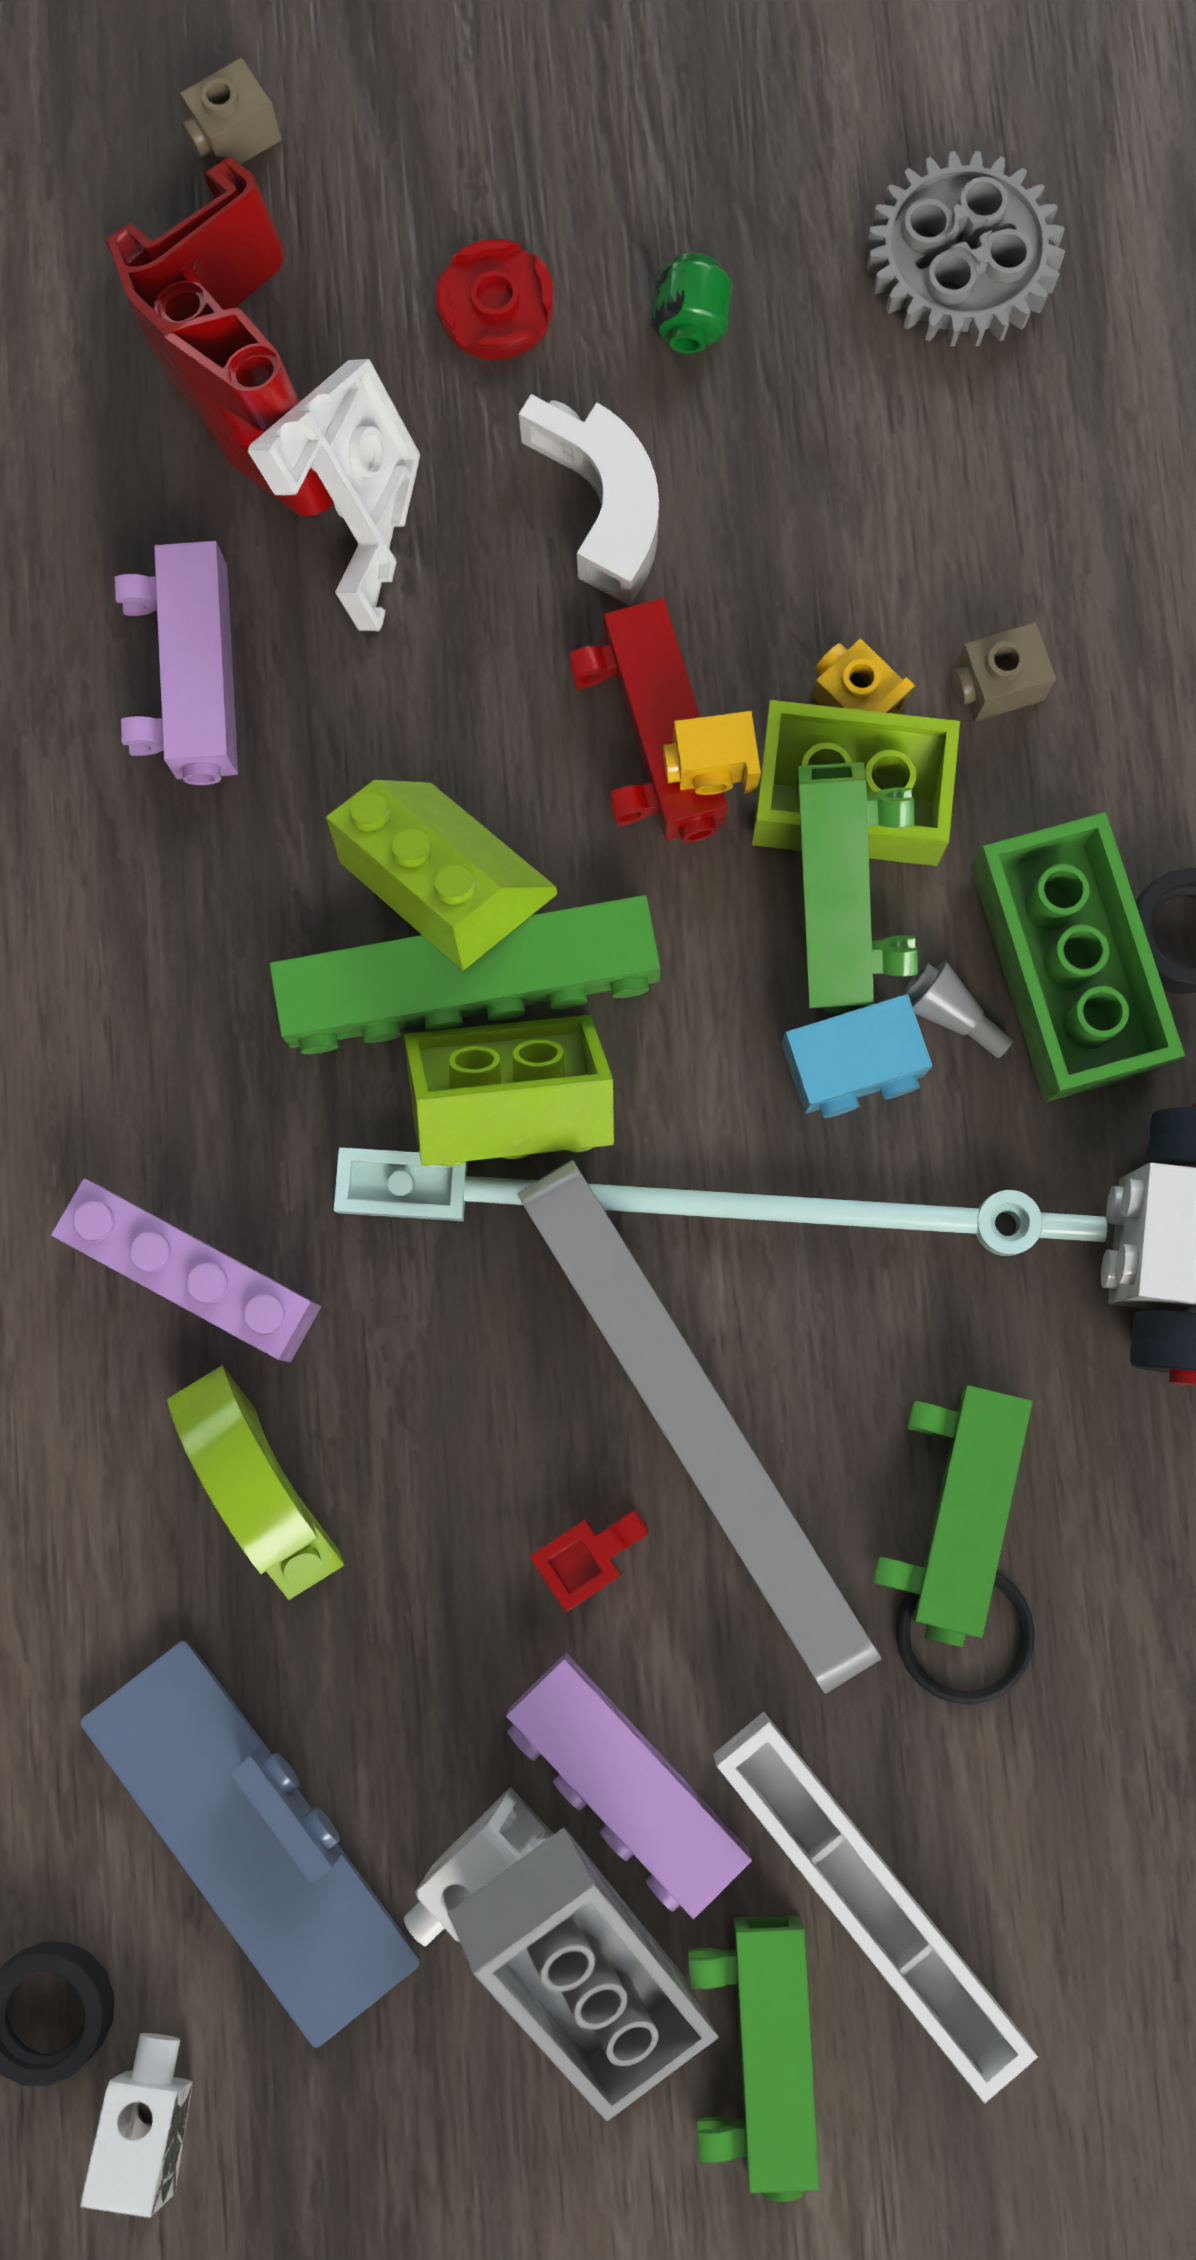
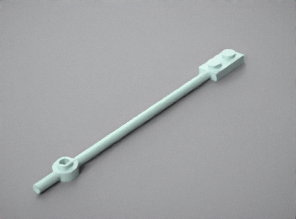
M339 1147L334 1211L340 1214L464 1221L465 1201L523 1205L517 1193L538 1180L467 1176L468 1161L457 1166H441L438 1164L421 1166L419 1152ZM588 1184L603 1209L609 1211L976 1234L983 1247L1000 1256H1013L1031 1248L1038 1238L1105 1242L1107 1236V1218L1105 1216L1043 1213L1031 1197L1016 1190L999 1191L985 1199L978 1208ZM999 1213L1010 1214L1015 1219L1016 1230L1011 1236L1002 1235L997 1230L995 1220Z

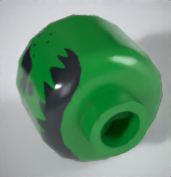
M685 253L677 256L657 273L651 324L657 335L668 342L675 351L685 354L699 353L705 347L717 343L726 334L732 293V281L726 271L719 267L717 261L710 256L701 253Z

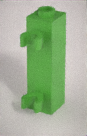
M864 762L798 766L809 1008L822 1007L824 1011L829 1013H848L859 1009L860 1005L874 1004L873 974H886L890 976H912L918 974L915 936L900 935L872 941L868 826L879 825L891 828L914 826L912 788H889L867 793Z
M967 1385L962 1390L957 1412L915 1401L912 1405L907 1430L951 1440L924 1567L880 1556L873 1583L918 1594L912 1621L927 1624L924 1638L962 1648L964 1647L966 1635L983 1638L1033 1402L1031 1400Z
M799 1914L733 1917L734 1949L696 1948L688 1950L691 1989H712L726 1985H736L743 2119L725 2117H703L696 2119L699 2162L717 2163L745 2157L750 2193H762L765 2199L776 2202L794 2201L803 2196V2191L819 2190L805 1930Z

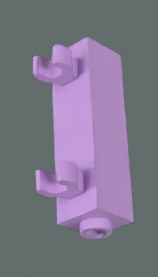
M216 541L154 545L156 576L148 577L139 574L115 576V598L117 603H123V613L127 616H141L157 610L162 718L155 719L144 716L122 718L121 740L123 745H129V754L132 756L153 755L164 751V761L177 779H183L184 782L192 785H211L218 783L221 780V776L238 775L228 566Z

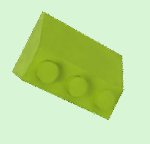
M770 700L760 768L761 775L757 792L752 845L802 851L798 766L864 762L867 793L889 788L906 787L912 788V797L914 798V826L899 828L879 825L868 826L869 859L938 866L950 838L960 721Z
M373 780L326 816L339 862L462 971L557 895V888L554 884L432 783Z
M591 1015L404 1034L414 1128L421 1166L437 1164L441 1166H457L466 1161L500 1157L521 1159L536 1153L564 1150L584 1152L593 1147L614 1145L613 1078Z

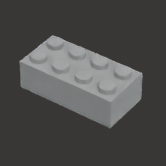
M564 1827L447 1913L473 1974L606 2121H609L719 2038L686 1977Z

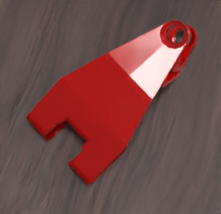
M228 156L204 172L206 184L215 200L154 241H151L132 223H128L107 237L105 242L115 261L130 305L151 348L174 387L224 452L230 465L296 514L303 516L317 515L327 510L334 501L318 474L311 467L296 495H274L247 451L252 442L289 412L300 400L277 350L246 314L237 308L281 268L284 260V246L253 174L232 157Z

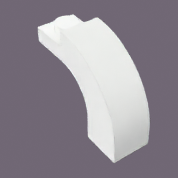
M531 394L519 413L521 442L583 476L595 489L602 504L596 522L577 552L578 578L631 606L650 572L657 547L659 494L650 458L634 432L618 416L596 402L587 419L583 422L567 405L558 401L547 403Z

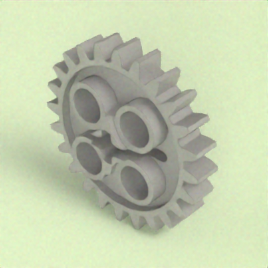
M955 151L950 152L947 166L943 169H940L938 164L931 157H928L925 160L922 177L907 168L904 171L901 188L890 184L887 187L884 205L877 204L872 222L873 227H870L866 248L871 250L867 262V271L877 273L873 291L875 294L891 292L886 305V312L888 314L902 308L907 310L903 326L906 330L913 327L920 320L926 323L925 340L930 341L939 329L947 330L949 346L955 347L960 332H968L975 347L980 346L986 329H990L999 341L1004 340L1009 321L1021 330L1025 328L1031 311L1040 313L1047 299V293H1052L1060 274L1057 271H1059L1065 255V250L1059 248L1064 234V227L1052 225L1058 207L1056 204L1039 206L1045 189L1043 184L1033 186L1027 190L1022 186L1027 172L1026 169L1022 168L1016 171L1011 177L1003 174L1005 167V158L999 157L991 169L983 167L982 156L979 151H975L969 166L961 165ZM971 210H983L989 215H978ZM916 231H927L935 235V237H923L917 234ZM995 261H1007L1014 267H1002ZM945 281L951 282L957 285L960 289H946L939 283Z

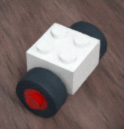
M1193 1103L1192 1107H1174L1153 1112L1150 1120L1148 1164L1119 1178V1186H1112L1110 1189L1106 1218L1108 1224L1115 1225L1113 1250L1107 1249L1105 1251L1101 1266V1285L1103 1288H1109L1108 1304L1152 1309L1135 1312L1132 1326L1133 1340L1130 1348L1131 1366L1143 1370L1168 1373L1169 1383L1196 1386V1103Z

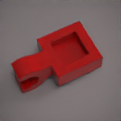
M636 1509L627 1513L598 1534L595 1533L585 1518L529 1557L566 1613L620 1577L622 1573L612 1557L640 1540L650 1530Z

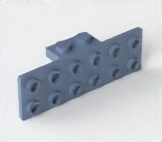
M183 1640L176 1644L81 1719L80 1725L312 2047L318 2048L418 1968L421 1961L420 1955L338 1845L340 1837L332 1822L319 1808L312 1809L297 1789L300 1783L291 1766L280 1754L274 1753L272 1755L189 1641Z

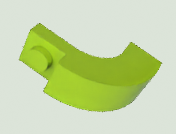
M223 1365L167 1399L178 1436L197 1476L228 1529L260 1574L266 1571L286 1598L290 1600L344 1566L339 1549L303 1503L280 1467L264 1435L256 1409Z

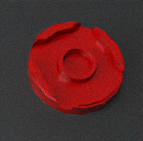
M483 239L461 248L451 257V264L445 269L444 274L441 271L436 283L437 315L446 336L463 352L482 359H509L529 351L545 336L554 316V287L545 263L534 252L533 257L529 252L521 250L520 244L507 239Z

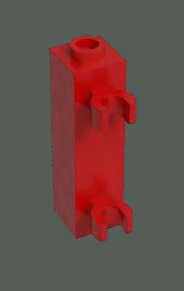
M664 597L604 614V638L606 645L601 647H583L570 652L569 657L571 661L570 670L576 690L598 685L608 678L616 676L648 781L647 784L629 785L610 792L612 798L610 804L617 826H624L638 822L650 815L658 814L665 841L681 837L682 842L690 843L708 838L718 831L717 826L725 824L728 806L724 793L699 795L695 793V788L680 790L679 782L667 783L663 745L673 743L674 721L700 718V714Z

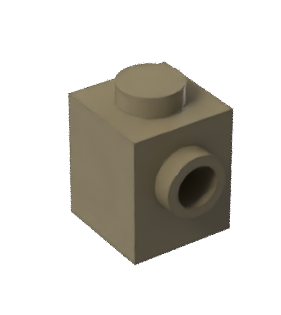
M242 57L180 93L188 119L182 122L181 126L191 147L199 158L208 154L216 165L229 156L239 164H242L282 140L273 105Z
M1036 622L965 643L955 668L951 671L952 685L956 698L961 705H969L974 722L1042 702L1056 681V676Z

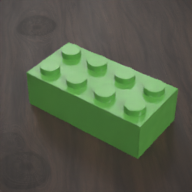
M1100 813L982 846L970 868L1044 1103L1165 1070L1183 1058L1185 1053L1107 813Z

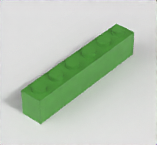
M647 895L531 915L464 971L423 935L269 963L281 1037L291 1049L300 1047L302 1054L329 1052L339 1047L338 1040L363 1036V1042L365 1043L390 1041L401 1036L400 1029L424 1024L426 1031L454 1029L463 1025V1017L487 1013L488 1019L493 1021L511 1019L525 1014L524 1006L549 1002L551 1009L577 1007L588 1001L587 995L612 991V997L614 998L638 996L650 990L649 984L659 982L660 964Z

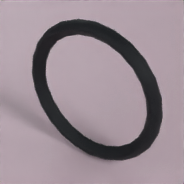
M996 1572L994 1586L1006 1595L1016 1610L1021 1627V1644L1016 1661L1007 1674L996 1683L983 1689L971 1691L956 1690L939 1684L927 1675L914 1655L910 1639L911 1619L918 1594L909 1592L904 1598L897 1618L896 1638L899 1654L909 1674L919 1686L931 1695L956 1704L972 1705L988 1702L1004 1695L1017 1684L1028 1668L1034 1651L1035 1640L1032 1613L1021 1592L999 1572Z

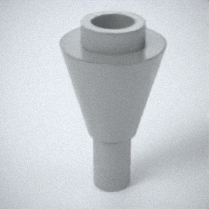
M946 960L941 962L936 968L926 963L906 986L904 993L909 995L916 1015L963 1036L969 1035L996 1058H1000L1013 1043L1014 1039L983 1015V1009Z

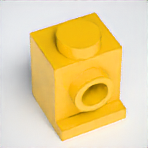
M860 638L848 650L841 643L835 645L819 661L815 667V672L820 677L816 679L812 698L821 706L900 714L907 707L915 685L907 677L902 679ZM856 673L868 687L858 688L854 686L850 681V677Z
M752 711L674 721L673 743L663 745L667 783L679 782L680 790L695 788V793L699 795H714L732 789L733 783L742 782L744 794L757 793L761 770Z

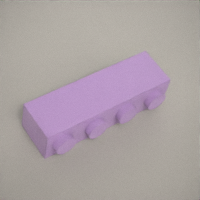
M85 1178L82 1180L51 1236L281 1361L291 1363L322 1307Z
M567 1653L559 1658L509 1707L506 1717L514 1724L507 1731L510 1738L531 1760L535 1761L542 1755L559 1773L553 1780V1783L560 1793L577 1810L581 1811L588 1805L605 1823L599 1830L601 1836L623 1860L627 1861L634 1854L652 1875L646 1880V1884L670 1911L674 1912L681 1905L694 1919L752 1861L749 1849L744 1842Z

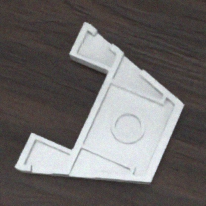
M369 359L348 360L252 442L247 451L274 495H296L310 467L318 474L334 501L337 513L340 517L344 518L358 542V547L335 593L359 631H380L385 616V610L381 607H376L381 583L392 582L397 562L389 549L394 527L405 526L420 453Z

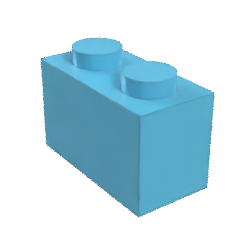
M908 994L787 1031L781 1042L804 1114L821 1110L823 1118H830L860 1107L858 1097L881 1091L884 1100L915 1091L920 1088L918 1079L924 1077L933 1066Z

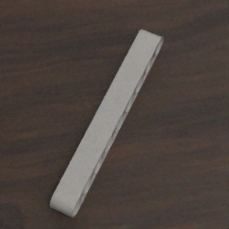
M573 1159L517 1193L532 1221L825 1694L881 1660L882 1658Z

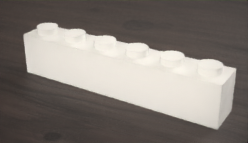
M762 1712L713 1754L718 1769L984 2103L990 2100L1038 2058L1021 2031L765 1712Z

